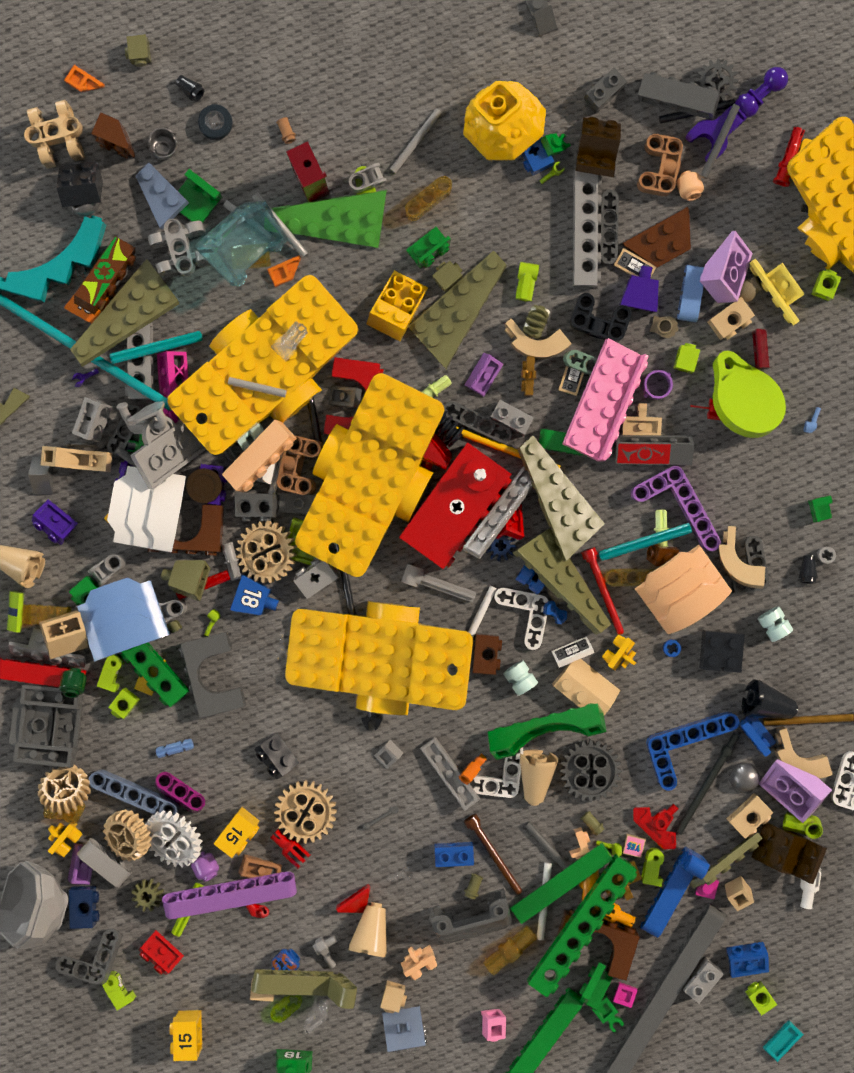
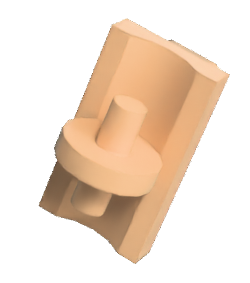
M430 945L423 949L420 947L417 950H414L412 947L408 948L409 955L404 957L405 960L401 962L404 975L406 977L410 976L413 980L421 977L422 972L420 969L426 966L428 970L437 967L436 958Z

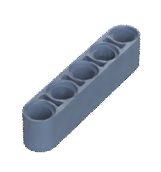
M99 769L89 777V785L92 788L154 815L156 812L161 813L163 810L166 812V805H171L174 808L173 815L179 812V804L172 799L106 770ZM95 775H101L103 783L96 782ZM113 782L120 784V791L114 790ZM136 790L139 795L138 798L131 797L130 791ZM149 797L156 800V806L149 805Z

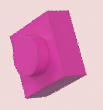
M719 880L714 881L710 885L705 883L696 887L695 894L714 900Z
M618 982L612 1000L615 1003L632 1008L638 990L636 987Z

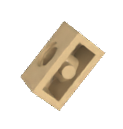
M740 297L737 302L729 305L707 323L720 340L723 338L728 340L737 334L735 332L737 328L741 326L744 329L752 323L750 319L755 315L743 298ZM728 316L735 317V325L729 324Z
M753 793L726 819L746 839L753 836L757 832L756 828L761 824L767 823L771 819L770 815L773 812ZM749 813H755V818L752 821H747Z

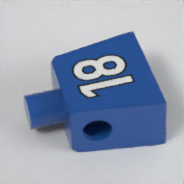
M242 575L230 610L263 615L265 608L276 611L279 600L269 597L270 588L254 581L252 578H248L246 575Z

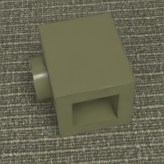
M146 34L126 36V59H129L132 65L136 67H143L147 63H151L149 40Z
M451 261L447 263L442 262L436 268L437 272L432 275V279L445 293L462 278V269L456 262L454 264Z

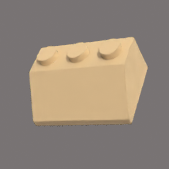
M582 659L569 663L552 683L557 690L580 708L590 703H598L604 715L611 708L620 692L617 687Z

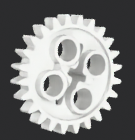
M163 810L161 813L156 812L145 823V825H148L147 830L151 831L149 836L152 840L150 841L151 848L149 851H155L154 856H160L161 862L165 859L167 860V865L173 862L174 867L179 864L182 868L185 864L189 866L191 863H194L201 854L200 851L203 847L200 845L202 840L198 839L200 833L194 832L197 828L190 826L191 821L185 822V816L179 818L178 813L173 815L169 811L166 814ZM178 831H180L181 833L179 834V836H177L167 847H165L164 845L168 841H170Z

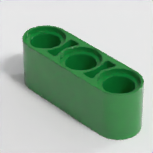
M540 429L538 442L544 449L579 456L583 455L562 444L567 433Z

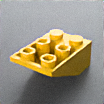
M394 270L370 311L366 325L401 341L428 287Z

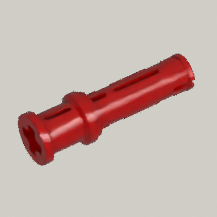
M793 127L784 158L779 162L777 176L773 179L774 184L783 187L790 186V175L787 171V165L798 153L805 130H802L800 127Z

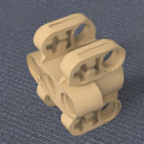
M66 100L55 102L59 118L44 121L42 112L38 107L27 110L32 126L25 130L24 137L29 144L37 148L40 161L47 169L56 167L53 157L54 151L50 146L66 142L68 153L74 161L85 159L82 145L78 141V137L83 132V126L74 117L73 110ZM73 123L77 124L76 129L72 125ZM57 128V134L50 136L51 130ZM38 133L39 138L32 141V136Z

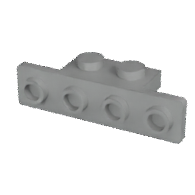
M33 629L28 645L9 642L8 645L10 653L17 657L27 656L38 661L43 659L54 664L64 663L74 668L86 666L85 656L72 653L50 659L40 629Z

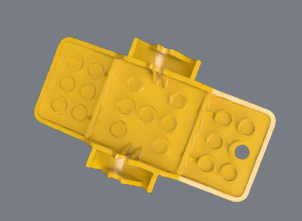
M842 116L835 119L789 161L787 171L808 206L809 218L797 227L799 231L808 236L805 245L812 249V254L827 263L826 269H830L840 261L854 273V124L848 117ZM825 146L828 148V155L822 158L820 149Z
M312 275L303 277L266 309L267 311L261 317H258L250 309L231 321L216 335L209 345L217 355L201 366L168 396L167 402L169 407L211 454H222L254 426L269 416L284 424L288 418L297 414L300 409L309 403L314 395L322 391L312 378L357 335V324L316 277ZM229 377L284 389L287 390L286 397L228 385ZM200 413H205L207 416V421L204 424H199L196 420L197 415Z
M386 374L375 375L356 411L349 430L336 424L318 456L312 474L323 479L324 482L316 494L296 536V546L300 550L351 576L360 577L364 575L394 517L396 516L409 523L434 473L420 466L444 414L443 404ZM331 543L339 545L338 553L334 554L329 551Z
M368 601L366 616L297 609L292 614L285 678L289 684L295 686L357 694L356 708L368 712L408 715L409 703L460 710L466 704L473 638L467 631L418 623L419 607ZM454 664L457 667L456 675L449 674V665Z

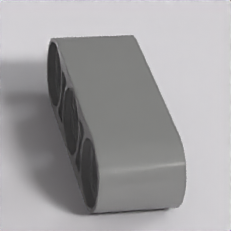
M92 838L77 852L78 857L115 887H120L132 874V870L130 868L127 869L123 861Z

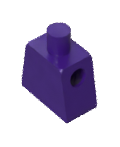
M641 265L639 276H630L619 305L657 312L659 280L650 279L652 267Z

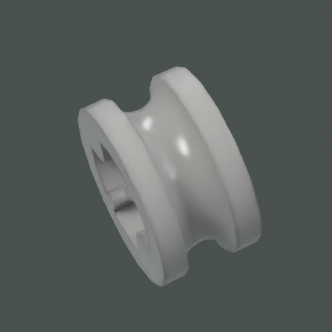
M822 547L817 552V558L821 563L829 564L835 560L836 552L831 547ZM824 550L831 553L829 560L822 558V554H825Z

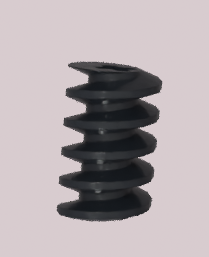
M446 410L436 430L439 429L438 437L445 435L442 440L443 442L450 440L448 444L450 448L463 436L462 431L464 428L457 429L456 427L459 422L451 423L453 416L446 418L448 412Z

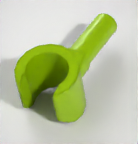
M556 162L552 170L539 180L541 184L554 175L559 176L563 173L565 168L561 171L556 169L560 162Z
M216 609L211 610L207 615L211 621L204 633L206 636H209L212 627L220 618V613Z
M597 840L596 845L603 843L606 848L612 849V855H615V853L620 856L622 855L621 844H608Z

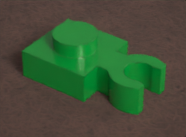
M557 133L545 135L540 139L548 157L560 154L571 146L570 143L566 144L563 140L566 134H561L558 137Z
M606 995L603 997L598 1009H592L603 1024L608 1021L612 1032H616L613 1026L615 1022H619L621 1026L624 1025L622 1019L619 1016H615L618 1010Z

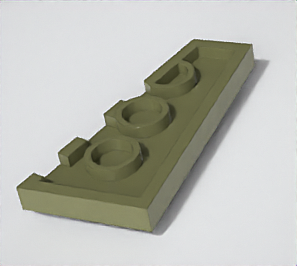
M758 832L748 837L731 850L732 853H727L717 860L718 864L710 866L702 880L693 878L690 886L696 888L705 883L707 885L712 884L717 880V874H724L731 869V863L741 861L745 857L744 853L755 850L759 846L758 842L763 838Z

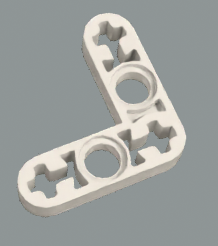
M509 588L497 589L494 598L498 604L530 610L524 643L528 649H538L542 643L547 615L533 614V610H538V605L535 602L539 601L540 598L543 599L544 603L548 602V599L543 595ZM502 591H506V595L512 596L511 592H515L513 604H509L510 599H504V602H501L497 595L501 594ZM523 594L527 597L525 605L517 604L516 598L518 595ZM534 617H539L542 620V625L538 628L531 625ZM529 629L541 631L540 635L536 633L535 639L538 640V644H534V646H530L531 644L528 642V639H531L533 635L532 632L529 633Z
M523 748L520 749V753H516L515 759H519V763L508 761V758L512 759V756L505 758L502 778L476 775L474 778L475 783L480 784V780L484 781L482 784L483 791L479 790L480 786H474L475 792L482 795L506 798L515 797L519 791L521 776L520 754L523 755ZM511 764L516 765L518 768L517 773L514 775L507 773V767ZM487 782H495L496 789L488 791L485 788ZM499 782H503V787H508L509 784H512L515 790H512L511 794H509L506 789H501L502 793H498L500 789Z
M849 751L841 759L831 792V800L838 806L854 810V770L852 773L844 769V767L849 768L850 762L847 761V758H851L854 755L853 751ZM851 763L850 769H854V763ZM848 773L851 779L848 783L843 784L841 776ZM839 785L843 786L844 788H848L847 791L843 789L842 795L845 796V798L841 799L840 802H838V799L836 798V795H840L842 791L841 788H838Z

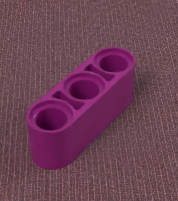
M161 772L157 775L155 786L161 793L191 813H199L203 809L205 799L200 793L168 772ZM167 778L169 785L161 786L159 779ZM181 788L185 791V795L178 797L175 795V790ZM198 799L201 802V806L199 808L192 807L191 800Z

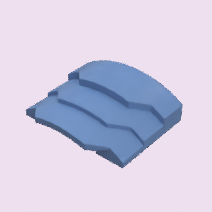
M125 578L91 590L86 602L77 606L94 661L170 635L151 580L138 583L130 578Z

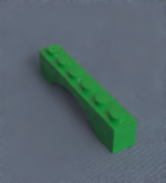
M590 703L585 705V707L571 708L565 712L551 713L546 717L532 718L527 722H517L508 727L495 728L492 731H488L490 753L496 760L514 756L529 741L549 732L572 731L587 737L605 733L607 731L603 710L598 703Z

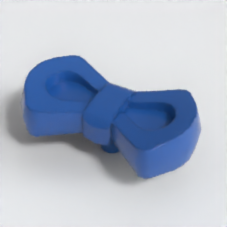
M554 601L545 603L543 607L545 615L553 616L556 624H562L566 621L567 611L560 610Z

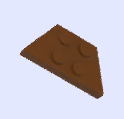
M686 207L625 241L623 246L636 253L640 258L653 264L656 269L691 249L689 208Z

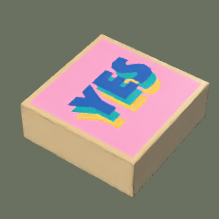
M626 834L622 853L642 858L646 839Z

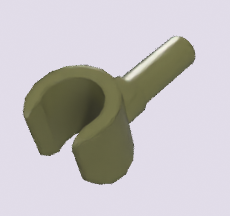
M177 620L167 624V628H170L172 633L182 628Z

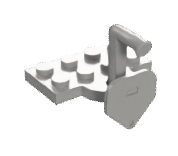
M164 401L154 402L131 416L127 408L128 404L122 402L116 408L119 410L128 429L134 434H142L144 446L130 456L148 489L155 488L206 450L181 420L174 423L172 419L165 416L163 412Z

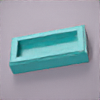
M788 1020L763 1046V1049L778 1062L804 1034Z

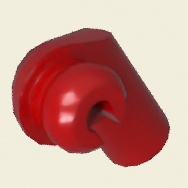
M246 905L248 912L253 917L265 918L269 915V909L264 905Z

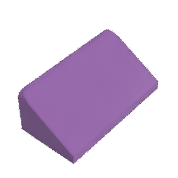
M483 353L466 381L465 386L484 397L503 363L491 355Z
M74 843L68 881L71 884L90 885L93 869L77 855V852L84 846L83 844Z

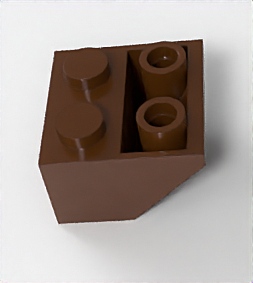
M100 112L91 133L96 139L95 142L99 143V146L105 150L110 151L111 148L114 149L121 157L128 159V156L134 158L135 152L126 129L119 120Z

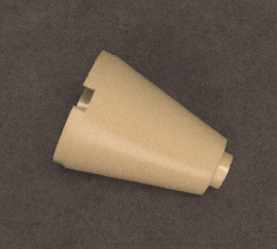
M0 545V570L22 587L30 588L35 585L34 579L40 578L45 566V558H42L44 554L39 551Z
M525 750L523 755L520 754L524 799L533 806H537L544 801L558 764V757L550 752L549 756L542 754L543 750Z
M371 902V906H366L348 950L386 957V909L382 908V904Z

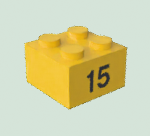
M241 807L216 839L214 845L231 858L235 854L239 856L248 843L246 841L247 838L251 840L260 828L257 826L260 820Z
M201 1010L178 1011L176 1017H173V1023H170V1035H173V1042L170 1044V1054H173V1061H197L202 1050Z

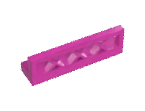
M166 351L157 354L159 393L167 399L179 387L175 381L177 375L182 378V383L188 379L187 352ZM174 356H180L181 365L179 367L174 364ZM163 408L165 416L172 419L174 423L178 422V416L173 411L170 412Z

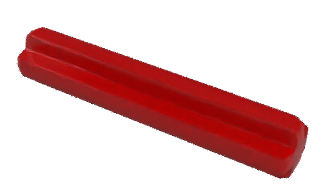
M228 570L208 577L204 590L230 580ZM176 593L178 599H183L186 597Z

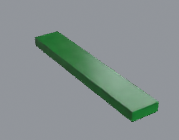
M600 843L510 909L519 922L523 924L614 858L604 844Z

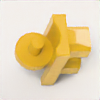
M617 635L613 644L620 648L618 652L614 654L608 649L602 656L608 663V666L615 671L620 664L624 668L629 663L635 665L636 662L632 659L636 652L631 650L635 642L630 638L626 639Z
M72 821L63 832L61 831L64 827L62 823H59L57 827L51 825L48 828L51 833L48 839L50 841H53L55 838L58 839L48 852L51 854L56 852L58 855L65 857L72 849L64 842L66 838L76 843L83 835L76 828L78 824Z

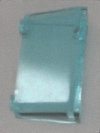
M266 201L247 202L237 207L206 234L195 247L231 286L238 287L246 282L247 274L245 271L266 252H278L281 250L283 244L288 241V238Z

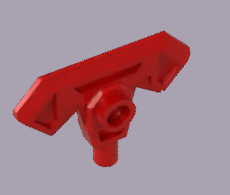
M672 804L667 810L664 808L652 817L650 807L633 808V821L662 849L676 848V832L666 831L674 819L672 815L679 809L675 804Z

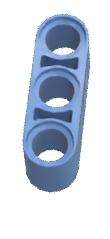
M686 265L684 270L686 276H683L681 289L683 294L680 295L678 307L680 313L677 314V320L697 322L704 287L700 282V277L704 267Z

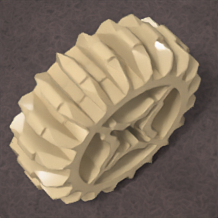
M76 765L73 767H59L58 769L52 767V772H46V778H41V784H38L40 802L47 811L50 810L53 814L58 812V814L62 815L64 811L69 814L71 809L77 811V806H83V801L88 800L87 795L91 794L88 775L84 773L83 769H78ZM75 781L79 782L77 788H74ZM51 790L55 791L53 798L50 797Z
M124 809L113 813L104 824L105 829L103 830V833L106 835L104 839L108 841L107 846L111 847V852H115L116 857L121 856L122 860L127 859L128 861H135L144 856L149 851L150 841L152 840L149 836L151 831L147 830L148 825H145L143 822L144 818L140 819L139 814H134L132 810L127 811Z

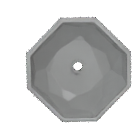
M30 861L20 862L8 873L0 899V934L13 947L28 949L43 945L55 931L60 929L68 905V895L61 889L54 875L45 868Z

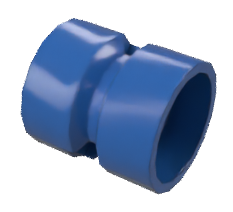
M524 565L515 580L522 585H529V589L538 595L545 585L538 578L535 582L532 581V577L535 574L538 576V574L533 569L529 570Z

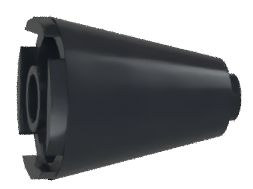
M752 680L745 689V691H748L747 698H742L741 708L742 713L750 718L792 719L798 712L795 700L760 680Z

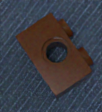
M475 634L473 673L496 675V670H500L501 659H497L498 651L502 650V640H499V635ZM485 649L493 651V656L490 659L482 657V652Z

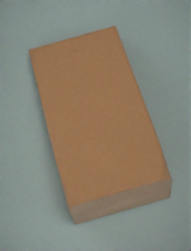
M244 854L239 874L248 878L270 875L273 868L276 869V873H281L283 865Z

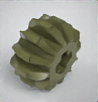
M533 305L526 318L523 333L531 338L539 339L548 321L549 310L541 305Z
M152 878L149 883L146 879H143L142 883L137 882L135 885L136 889H133L131 892L135 895L132 901H138L135 907L143 906V912L146 911L147 907L152 912L154 906L159 908L161 905L159 901H162L163 896L160 894L164 892V889H158L160 882L153 885L154 879ZM147 892V894H151L152 896L149 898L148 896H144V894Z

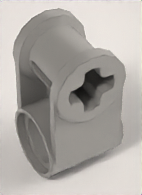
M380 163L372 164L363 170L353 173L349 178L350 190L354 193H361L386 183L387 179L383 177L379 168L381 166ZM354 179H360L362 180L363 185L361 187H355L353 186L352 181Z
M121 554L109 555L89 569L88 573L94 576L98 582L97 585L101 587L125 567L126 560ZM114 557L117 558L119 561V566L117 568H115L112 565V559Z
M182 599L159 604L165 622L181 616L187 611V604ZM174 603L180 604L181 611L179 613L173 610Z

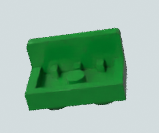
M600 962L597 967L592 966L588 974L590 980L588 984H583L579 992L582 994L579 1001L594 1010L598 1009L613 978L608 976L607 972L604 971L606 966Z

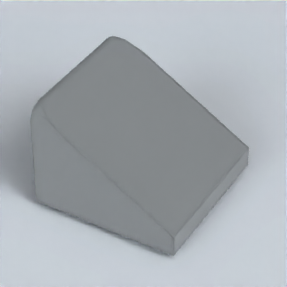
M389 740L374 756L388 769L402 756L403 752Z

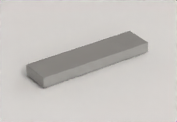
M436 737L420 748L464 811L481 800L470 784L466 785L461 782L458 776L462 772Z

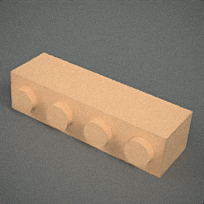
M274 420L222 475L236 491L247 492L253 487V483L258 478L266 474L268 467L278 462L280 455L293 446V442L297 438L282 422Z

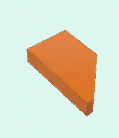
M76 65L72 67L64 79L67 84L79 92L100 89L105 86Z
M300 255L267 269L275 288L293 280L301 260Z

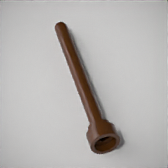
M475 813L465 819L464 824L466 827L470 828L471 831L474 830L516 894H520L522 892L521 887L481 829L480 819Z

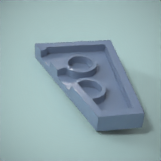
M150 163L136 175L158 226L163 230L166 221L174 219L189 202Z

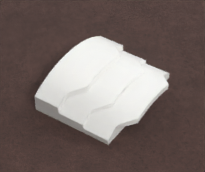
M127 466L126 475L114 482L107 518L108 523L115 531L113 542L171 553L186 476L172 474L155 488L148 489L138 469Z

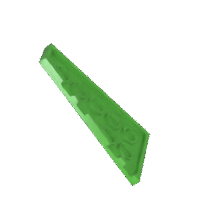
M387 189L271 209L293 234L378 248ZM266 215L265 229L280 231Z

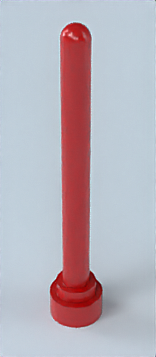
M592 547L581 552L582 557L590 564L616 633L622 635L624 629L596 561V555L598 554L596 548Z

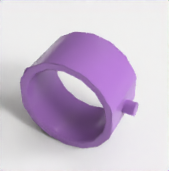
M655 370L646 375L642 383L643 392L645 393L643 396L659 400L669 395L673 387L672 378L670 377L671 373ZM652 374H660L668 381V389L663 396H654L648 391L647 379Z

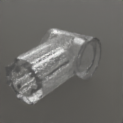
M297 321L294 322L285 334L273 343L271 348L284 361H287L297 351L296 347L308 334L307 328Z

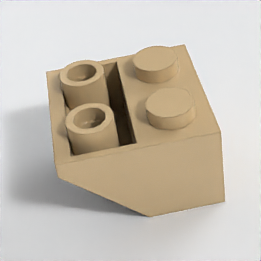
M73 611L39 622L50 659L88 648L86 631L79 611Z

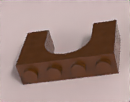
M202 505V523L199 533L195 538L187 542L174 539L171 553H178V550H186V554H197L198 551H205V555H217V552H222L224 506ZM148 549V552H159V550Z
M570 909V911L564 910L557 936L575 912L574 909ZM582 922L578 928L585 930L588 927V923ZM603 922L601 928L594 932L602 933L612 941V952L606 972L608 976L627 981L640 936L633 927L625 926V928L618 927L616 922ZM570 938L567 941V944L570 946L577 943L575 938ZM559 954L556 960L564 961L566 955Z

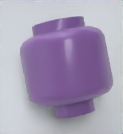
M203 851L195 862L191 863V868L198 880L206 882L218 875L219 865L212 853L205 854Z

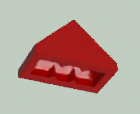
M367 884L339 903L336 907L337 912L363 913L368 903L370 885Z

